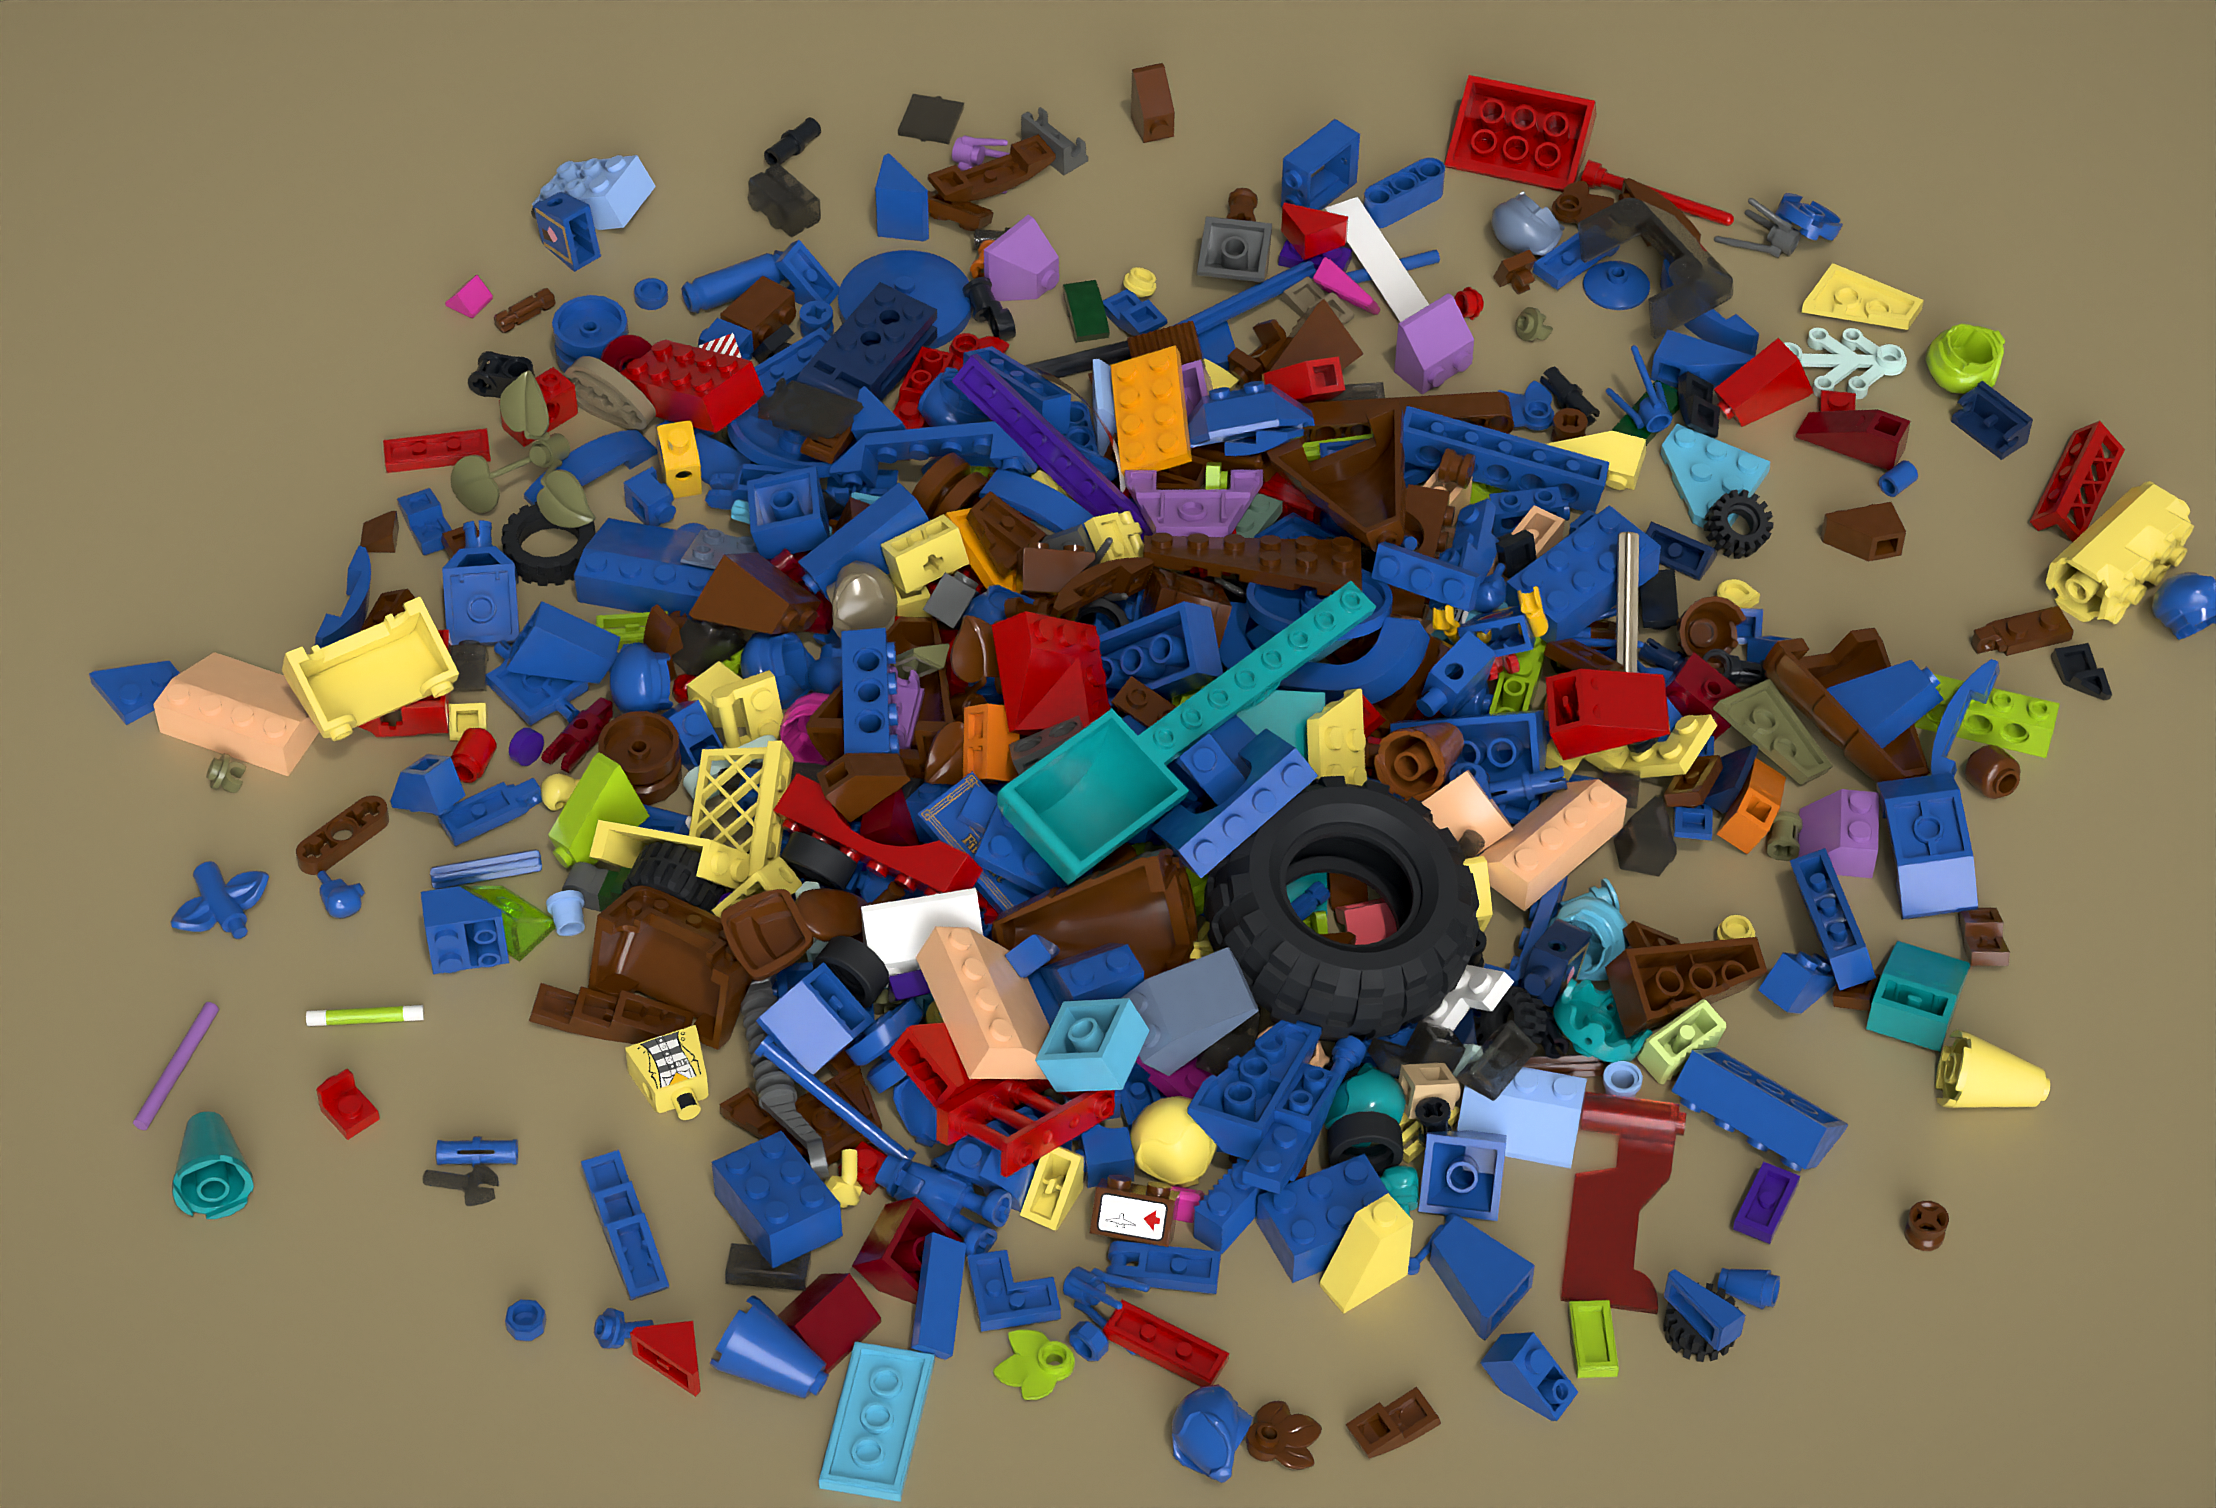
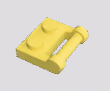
M770 670L712 691L713 704L718 707L726 741L723 746L724 749L738 748L764 735H773L778 741L781 740L779 730L783 713L775 676ZM737 699L740 700L747 735L739 737L732 705Z

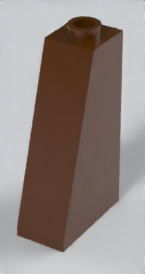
M1323 299L1302 316L1262 374L1304 361L1338 356L1341 369L1343 370L1364 353L1326 300ZM1262 374L1257 379V381H1263Z

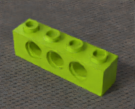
M1934 674L1940 682L1935 688L1944 700L1914 723L1915 727L1937 732L1948 704L1965 681ZM1992 688L1986 704L1971 700L1956 737L2047 758L2060 703Z

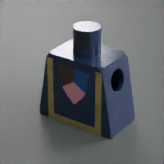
M1557 918L1535 943L1520 987L1525 988L1531 995L1538 996L1537 999L1542 1000L1545 1005L1554 1007L1556 1000L1571 978L1577 981L1592 933ZM1559 944L1563 945L1566 948V950L1558 952V950L1561 948Z

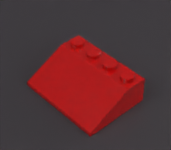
M1468 75L1444 165L1447 168L1563 192L1567 185L1576 182L1597 115L1596 102L1585 98Z

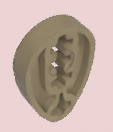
M590 356L579 357L564 374L575 385L577 405L593 416L616 426L641 430L646 428L656 416L653 404L630 380L597 358Z

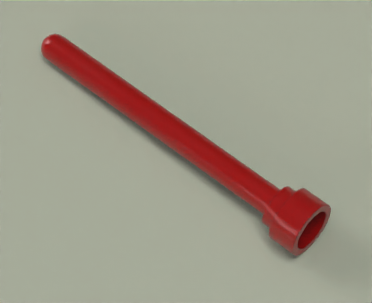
M1588 160L1581 177V181H1585L1590 188L1594 189L1595 186L1601 188L1602 185L1620 191H1622L1623 179H1626L1607 173V169L1603 168L1601 163ZM1647 186L1668 199L1683 212L1725 226H1730L1734 222V216L1731 213Z

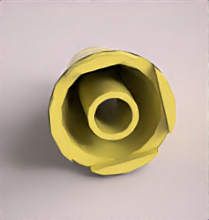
M1957 1029L1951 1033L1949 1037L1956 1039L1952 1047L1944 1045L1936 1075V1089L1943 1090V1098H1937V1102L1941 1106L1949 1108L2036 1107L2040 1101L2046 1100L2050 1090V1080L2046 1078L2044 1069L1966 1031Z

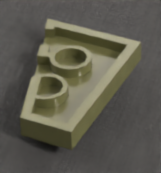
M1770 679L1722 699L1712 708L1750 742L1758 746L1765 755L1800 785L1826 774L1833 767Z

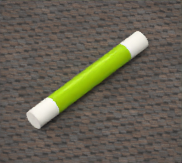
M423 1005L306 1012L307 1026L424 1020Z

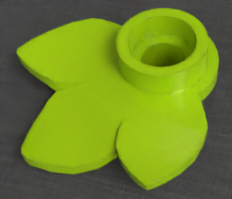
M1015 1330L1008 1333L1009 1342L1015 1354L1001 1362L993 1370L994 1376L1002 1383L1013 1387L1021 1386L1024 1400H1037L1049 1395L1055 1388L1057 1381L1071 1375L1075 1367V1357L1073 1352L1064 1343L1058 1341L1050 1342L1042 1332ZM1053 1361L1061 1363L1055 1366L1049 1365V1363Z

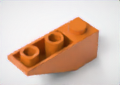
M1755 758L1740 793L1728 809L1716 835L1748 854L1771 828L1781 806L1786 777Z

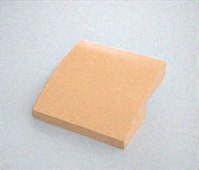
M1469 770L1421 802L1431 810L1430 813L1433 814L1432 822L1439 829L1449 828L1460 844L1465 859L1475 857L1513 830V827L1493 799L1488 798Z

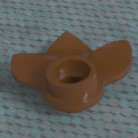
M1585 181L1574 182L1564 188L1563 194H1560L1553 202L1552 214L1557 220L1564 223H1576L1585 228L1589 224L1596 222L1605 229L1611 224L1607 215L1612 210L1614 198L1589 194V187Z
M1272 1401L1258 1410L1256 1423L1249 1427L1245 1437L1247 1450L1252 1457L1259 1461L1268 1462L1276 1459L1287 1468H1309L1314 1466L1315 1462L1307 1447L1319 1438L1322 1427L1310 1416L1304 1414L1291 1415L1286 1402Z

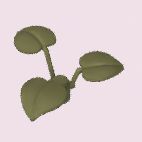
M530 370L526 371L508 385L501 394L500 411L505 423L511 430L515 432L524 431L527 439L538 441L532 444L528 457L491 473L487 461L482 456L469 455L460 459L455 464L451 473L453 493L468 509L477 513L488 512L495 508L500 497L499 487L494 478L533 462L535 465L543 468L549 467L540 480L544 488L537 494V504L543 516L552 524L560 527L575 528L594 521L596 517L588 505L581 484L572 473L566 470H556V468L562 466V461L568 458L570 454L569 442L562 434L554 433L550 435L546 432L549 426L546 402Z

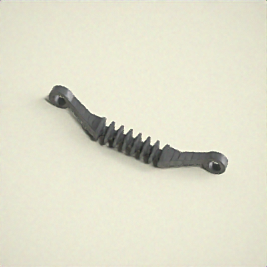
M777 974L761 981L753 979L740 1009L744 1016L743 1025L747 1029L745 1035L749 1042L750 1062L754 1068L755 1088L759 1093L758 1103L762 1109L768 1112L796 1140L808 1149L811 1168L819 1178H830L822 1137L796 1111L797 1091L793 1087L795 1081L765 1056L760 1058L754 1053L768 1036L756 1020L775 1004L778 999L773 995L772 990Z

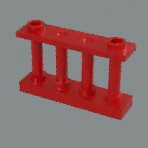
M985 1079L937 1106L936 1140L949 1146L969 1134L1001 1151V1175L1007 1178L1114 1115L1115 1090L1059 1092L1072 1099L1066 1104L1060 1105L1040 1094L1048 1088L1054 1090L1048 1079ZM1024 1103L1045 1114V1116L1034 1121L1013 1110V1108ZM994 1119H998L1019 1131L1007 1137L986 1126V1124Z

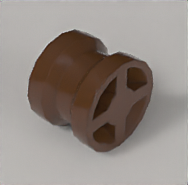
M1573 408L1559 410L1553 418L1554 429L1552 430L1551 441L1557 442L1586 436L1585 431L1588 424L1586 415Z
M1447 448L1440 463L1438 482L1448 483L1451 481L1455 482L1458 487L1466 489L1474 471L1475 455L1466 454L1462 456L1458 455L1455 450Z
M1920 1201L1913 1205L1905 1227V1238L1908 1243L1921 1251L1938 1249L1944 1241L1945 1231L1949 1223V1215L1946 1209L1933 1201Z

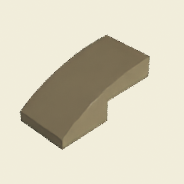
M1309 276L1286 289L1281 297L1301 318L1309 309L1323 299L1326 300L1343 325L1352 320L1355 315L1334 292L1326 295Z

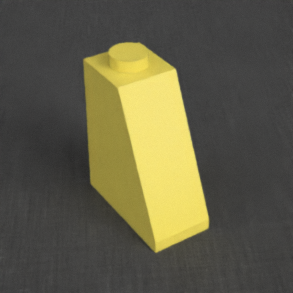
M1389 1193L1355 1213L1320 1280L1319 1286L1343 1314L1408 1275L1413 1220Z

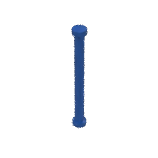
M770 1035L755 1050L754 1053L758 1057L765 1056L887 1155H892L900 1160L904 1158L912 1160L916 1155L914 1150L910 1148L907 1151L776 1046L773 1043L775 1039Z

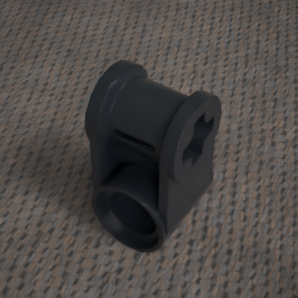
M486 351L479 356V366L475 372L471 373L467 384L474 393L480 396L501 398L505 388L524 372L530 370L535 377L532 361L525 357H515Z

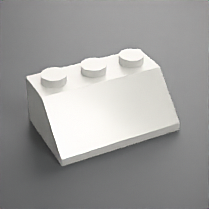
M976 888L861 907L863 943L873 950L884 962L889 972V977L921 969L916 956L935 926L969 927L983 935Z

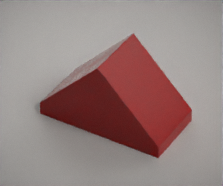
M1284 202L1282 206L1281 232L1302 259L1306 260L1345 246L1347 242L1348 216Z
M693 1320L635 1327L630 1332L632 1351L635 1357L696 1397L701 1392Z

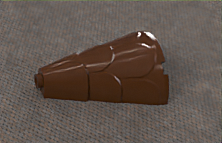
M1398 398L1365 411L1372 438L1308 463L1299 438L1266 451L1273 467L1283 479L1303 493L1311 503L1330 515L1340 528L1374 552H1377L1379 543L1386 541L1400 546L1404 540L1407 495L1404 481V414Z
M899 617L886 631L888 642H895L896 655L913 648L942 644L935 617ZM946 662L944 668L919 678L920 688H924L925 694L914 729L915 734L911 749H899L908 774L913 778L924 779L926 759L935 735L944 725L954 721L950 705L949 684L946 677ZM842 680L833 693L810 716V720L806 725L812 744L827 762L831 760L836 761L844 755Z
M1875 627L1852 630L1830 653L1804 656L1810 649L1803 638L1777 641L1764 660L1763 668L1766 671L1764 674L1789 702L1819 728L1826 738L1844 751L1845 758L1875 783L1927 776L1930 773L1914 724L1882 749L1826 690L1843 682L1891 667L1883 640Z
M1158 849L1153 852L1147 851L1104 871L1098 870L1063 888L1053 887L1000 912L992 923V938L995 943L1011 951L1031 935H1040L1057 945L1060 949L1059 954L1043 966L1108 943L1128 944L1143 968L1144 980L1196 960V958L1190 959V954L1194 949L1193 942H1198L1195 902L1189 877L1180 857H1171L1173 856V850Z

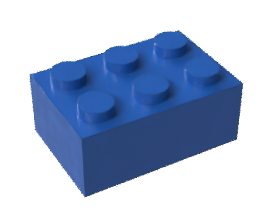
M782 1131L712 1161L715 1196L772 1269L843 1237L840 1202Z
M1364 1153L1288 1183L1280 1194L1268 1191L1258 1195L1256 1223L1291 1282L1294 1283L1326 1270L1355 1213L1389 1192Z

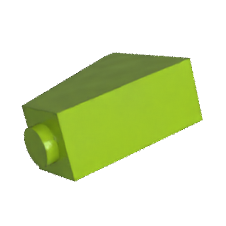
M600 752L592 758L548 834L556 848L553 850V855L565 868L578 862H586L594 866L599 861L589 857L598 820L638 827L650 817L621 766Z

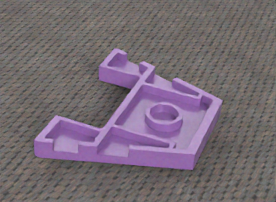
M1125 470V486L1153 534L1168 533L1172 536H1189L1201 533L1208 537H1225L1230 535L1263 485V470H1231V489L1157 490V470Z

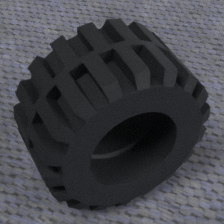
M664 841L663 844L654 842L651 846L646 845L642 849L622 885L621 895L632 887L648 886L715 915L712 909L717 906L721 896L726 894V887L696 876L701 858L699 852L693 851L681 844L675 845L672 842Z

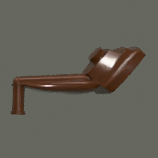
M895 881L889 883L888 888L876 899L867 903L863 898L853 893L837 889L820 888L803 891L795 902L790 892L786 889L770 890L752 895L728 907L721 914V922L726 939L739 964L751 978L761 981L779 973L801 958L813 945L814 938L823 942H829L832 937H853L862 932V906L896 901L904 897L905 891Z

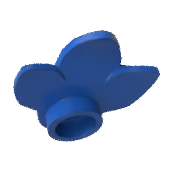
M1537 381L1531 382L1524 395L1498 390V392H1502L1509 397L1514 427L1525 426L1531 430L1538 431L1552 426L1555 415L1551 407L1552 395L1542 384Z

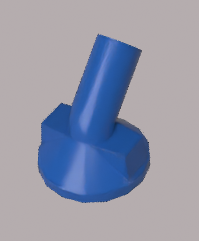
M607 1308L602 1315L598 1316L594 1326V1334L602 1348H620L624 1345V1339L631 1338L630 1332L635 1327L651 1326L654 1323L653 1320L625 1322L624 1312L615 1308Z

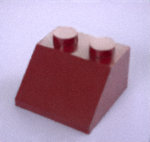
M914 1196L885 1204L852 1267L878 1291L916 1305L925 1236L934 1232L962 1243L963 1241Z

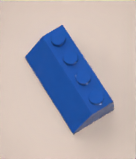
M1544 710L1403 720L1390 724L1391 732L1401 728L1443 722L1455 725L1463 735L1464 747L1453 767L1463 762L1475 763L1489 774V782L1522 776L1521 772L1528 770L1530 774L1545 770L1547 738Z
M1718 1048L1692 1050L1671 1090L1682 1097L1680 1103L1685 1107L1698 1113L1701 1110L1708 1112L1714 1116L1713 1122L1716 1125L1730 1132H1734L1737 1129L1748 1136L1746 1141L1750 1145L1765 1152L1768 1149L1773 1150L1781 1155L1780 1161L1784 1165L1796 1171H1801L1802 1168L1806 1170L1817 1167L1849 1125Z

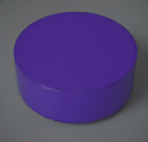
M529 727L519 730L513 736L509 745L510 758L522 766L531 765L538 759L543 750L544 738L542 734Z

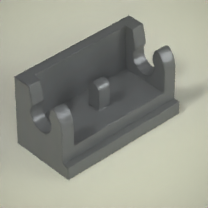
M1042 107L1038 109L1039 117L1036 121H1034L1033 115L1030 112L1021 115V140L1039 134L1056 154V159L1050 165L1063 176L1088 162L1085 141L1078 137L1076 139V146L1048 123V113Z

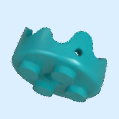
M1571 978L1556 1000L1553 1008L1554 1018L1560 1030L1573 1043L1574 1049L1585 1057L1593 1056L1610 1063L1618 1061L1631 1062L1646 1042L1645 1040L1653 1032L1646 1028L1643 1032L1626 1038L1611 988L1599 991L1594 988L1589 979L1583 980L1576 986L1577 981Z

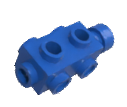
M1558 486L1489 494V500L1496 506L1491 531L1496 538L1508 532L1512 533L1534 505L1565 519V521L1570 519L1568 501L1562 500Z

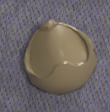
M856 560L844 566L839 571L836 581L826 587L827 595L832 604L833 629L840 638L841 631L886 628L887 631L894 624L898 604L896 590L889 576L874 564Z

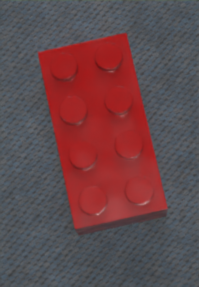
M662 340L655 343L649 352L641 358L629 362L627 368L620 372L653 404L656 410L655 417L673 422L691 421L693 427L714 433L720 431L765 397L752 361L670 340Z

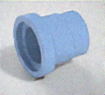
M561 891L551 895L546 901L547 911L553 916L557 933L560 936L577 935L585 929L582 910L585 902L583 894L579 891Z
M1618 1061L1606 1067L1603 1074V1085L1606 1092L1605 1099L1611 1107L1626 1109L1633 1104L1643 1080L1642 1073L1636 1065L1626 1061Z

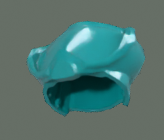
M1365 1063L1357 1075L1347 1079L1339 1086L1324 1122L1325 1129L1328 1130L1336 1120L1345 1115L1366 1111L1387 1114L1396 1119L1398 1124H1400L1406 1105L1402 1086L1389 1073L1373 1068L1371 1063ZM1372 1142L1352 1145V1147L1367 1148Z

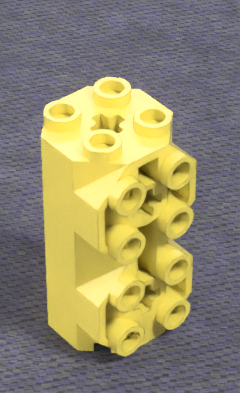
M2150 481L2144 482L2141 486L2132 487L2050 563L2045 583L2049 590L2055 588L2059 596L2055 601L2058 606L2082 622H2088L2094 617H2098L2097 620L2106 619L2113 624H2117L2130 604L2137 605L2145 595L2147 587L2143 585L2145 580L2157 586L2164 578L2170 566L2177 567L2184 559L2187 549L2183 546L2194 528V525L2191 524L2188 518L2190 514L2188 505L2183 500L2178 499Z

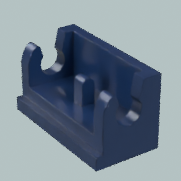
M1984 381L1978 383L1977 387L1964 394L1957 403L1963 408L1952 415L1951 422L2000 460H2003L2028 443L2033 418Z

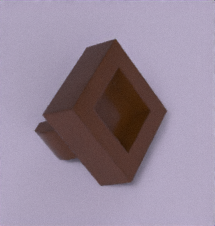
M1530 249L1501 261L1493 277L1499 287L1511 283L1518 295L1530 290L1528 284L1535 281L1531 269L1536 262V258Z

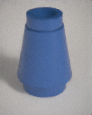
M1722 1268L1718 1279V1290L1721 1287L1726 1290L1727 1295L1760 1309H1764L1765 1306L1773 1308L1779 1294L1780 1276L1771 1274V1270Z

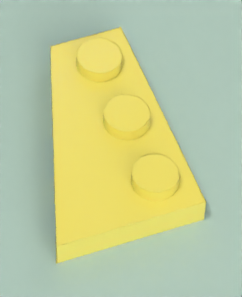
M1832 263L1803 302L1802 313L1908 330L1921 312L1924 300Z

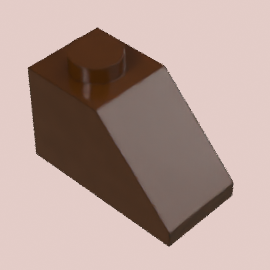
M1163 63L1132 69L1131 119L1143 143L1174 137L1175 111Z

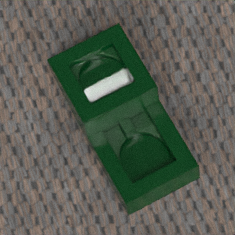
M1096 280L1063 284L1062 288L1068 317H1071L1076 343L1109 338L1110 330Z

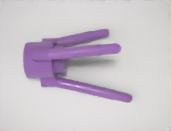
M964 135L955 141L952 150V160L959 163L958 168L961 171L967 170L975 165L982 164L985 156L999 158L1010 154L984 147L1006 146L1008 141L1005 139L974 138Z

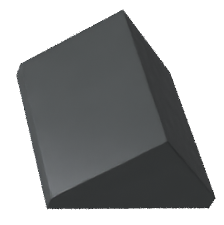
M1206 216L1197 275L1264 282L1268 274L1272 223Z

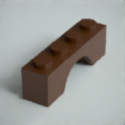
M1408 484L1404 536H1412L1417 540V547L1419 548L1416 551L1417 553L1439 559V553L1447 549L1449 532H1444L1445 527L1452 528L1455 507L1449 506L1450 491ZM1387 584L1393 594V614L1423 619L1426 604L1429 605L1430 598Z

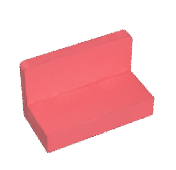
M1383 898L1335 908L1337 922L1345 925L1346 932L1356 935L1355 945L1379 942L1397 931L1394 916Z

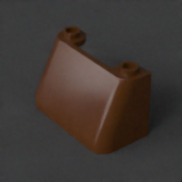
M642 885L630 888L597 915L589 989L617 998L621 990L630 993L639 991L665 1004L695 1013L694 1017L697 1020L694 1025L697 1028L699 1041L702 1044L719 1050L729 1041L741 1011V1003L747 994L753 978L748 975L732 953L720 917L663 891Z

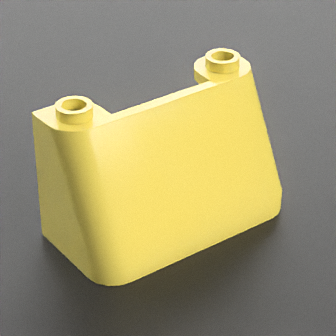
M421 597L404 603V612L394 617L392 614L385 616L384 622L321 649L318 645L311 647L310 654H306L303 646L285 653L282 672L323 738L331 737L333 741L341 740L352 734V729L427 696L433 695L434 698H438L454 689L452 684L457 680L459 672Z

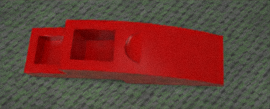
M921 347L899 389V401L892 412L903 422L906 429L929 427L917 409L919 399L938 374L944 372L947 367L952 368L954 353Z

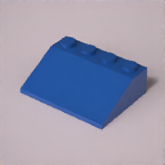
M608 518L585 546L574 573L577 598L580 603L637 613L650 612L651 608L658 604L664 611H668V615L673 611H680V616L685 613L691 619L692 617L688 614L715 569L681 562V558L698 535L697 533Z

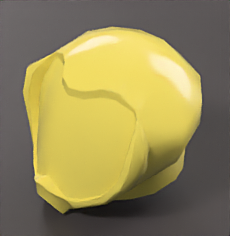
M1183 1096L1161 1098L1145 1107L1132 1123L1130 1139L1137 1167L1146 1174L1173 1186L1179 1185L1180 1187L1187 1188L1199 1183V1178L1204 1175L1217 1150V1144L1188 1114V1106L1192 1099Z

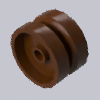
M953 452L938 460L924 474L914 488L912 495L917 499L929 520H933L943 514L945 515L947 512L972 508L981 500L978 497L979 493L989 479L980 472L971 473V465Z
M635 711L617 716L604 726L598 737V752L621 766L642 804L652 805L667 799L677 790L682 780V762L679 734L672 722L660 714L648 711Z

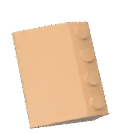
M213 652L172 678L153 704L160 733L221 754H228L230 757L285 776L290 775L319 733V730L293 692L284 675Z
M935 926L917 954L916 959L969 1079H1047L1035 1060L1050 1031V1026L1028 978H1021L1005 957L1009 950L969 927Z

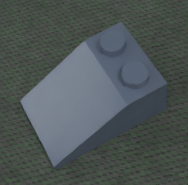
M1229 947L1150 977L1120 998H1130L1150 1030L1139 1053L1142 1063L1168 1076L1259 1011L1240 965Z

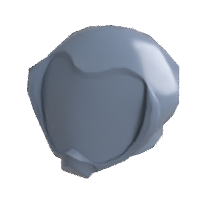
M1524 191L1515 198L1499 204L1492 212L1491 225L1497 240L1505 248L1517 254L1530 249L1532 254L1545 256L1556 247L1565 229L1556 220L1548 207L1542 209L1526 196Z

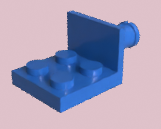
M479 520V537H477L474 521L464 523L465 548L459 549L442 568L446 630L449 629L452 648L496 645L498 642L501 644V640H506L508 644H513L520 634L517 597L518 573L515 563L496 546L492 545V523L490 521Z

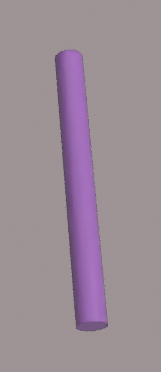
M206 1002L140 1109L133 1121V1124L138 1129L147 1130L217 1015L219 1008L214 1003Z

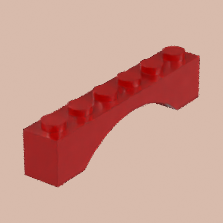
M799 773L795 775L773 809L784 821L781 826L792 834L794 831H799L817 838L840 850L856 863L861 861L867 864L866 868L883 879L886 878L887 874L894 877V881L899 886L914 893L916 888L923 891L924 896L972 889L983 872V869L969 854L940 840L923 845L901 847L880 844L862 837L852 830L846 818L825 798L820 783Z

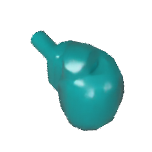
M1408 1165L1389 1167L1385 1169L1380 1179L1391 1197L1410 1217V1211L1418 1208V1173L1415 1168Z

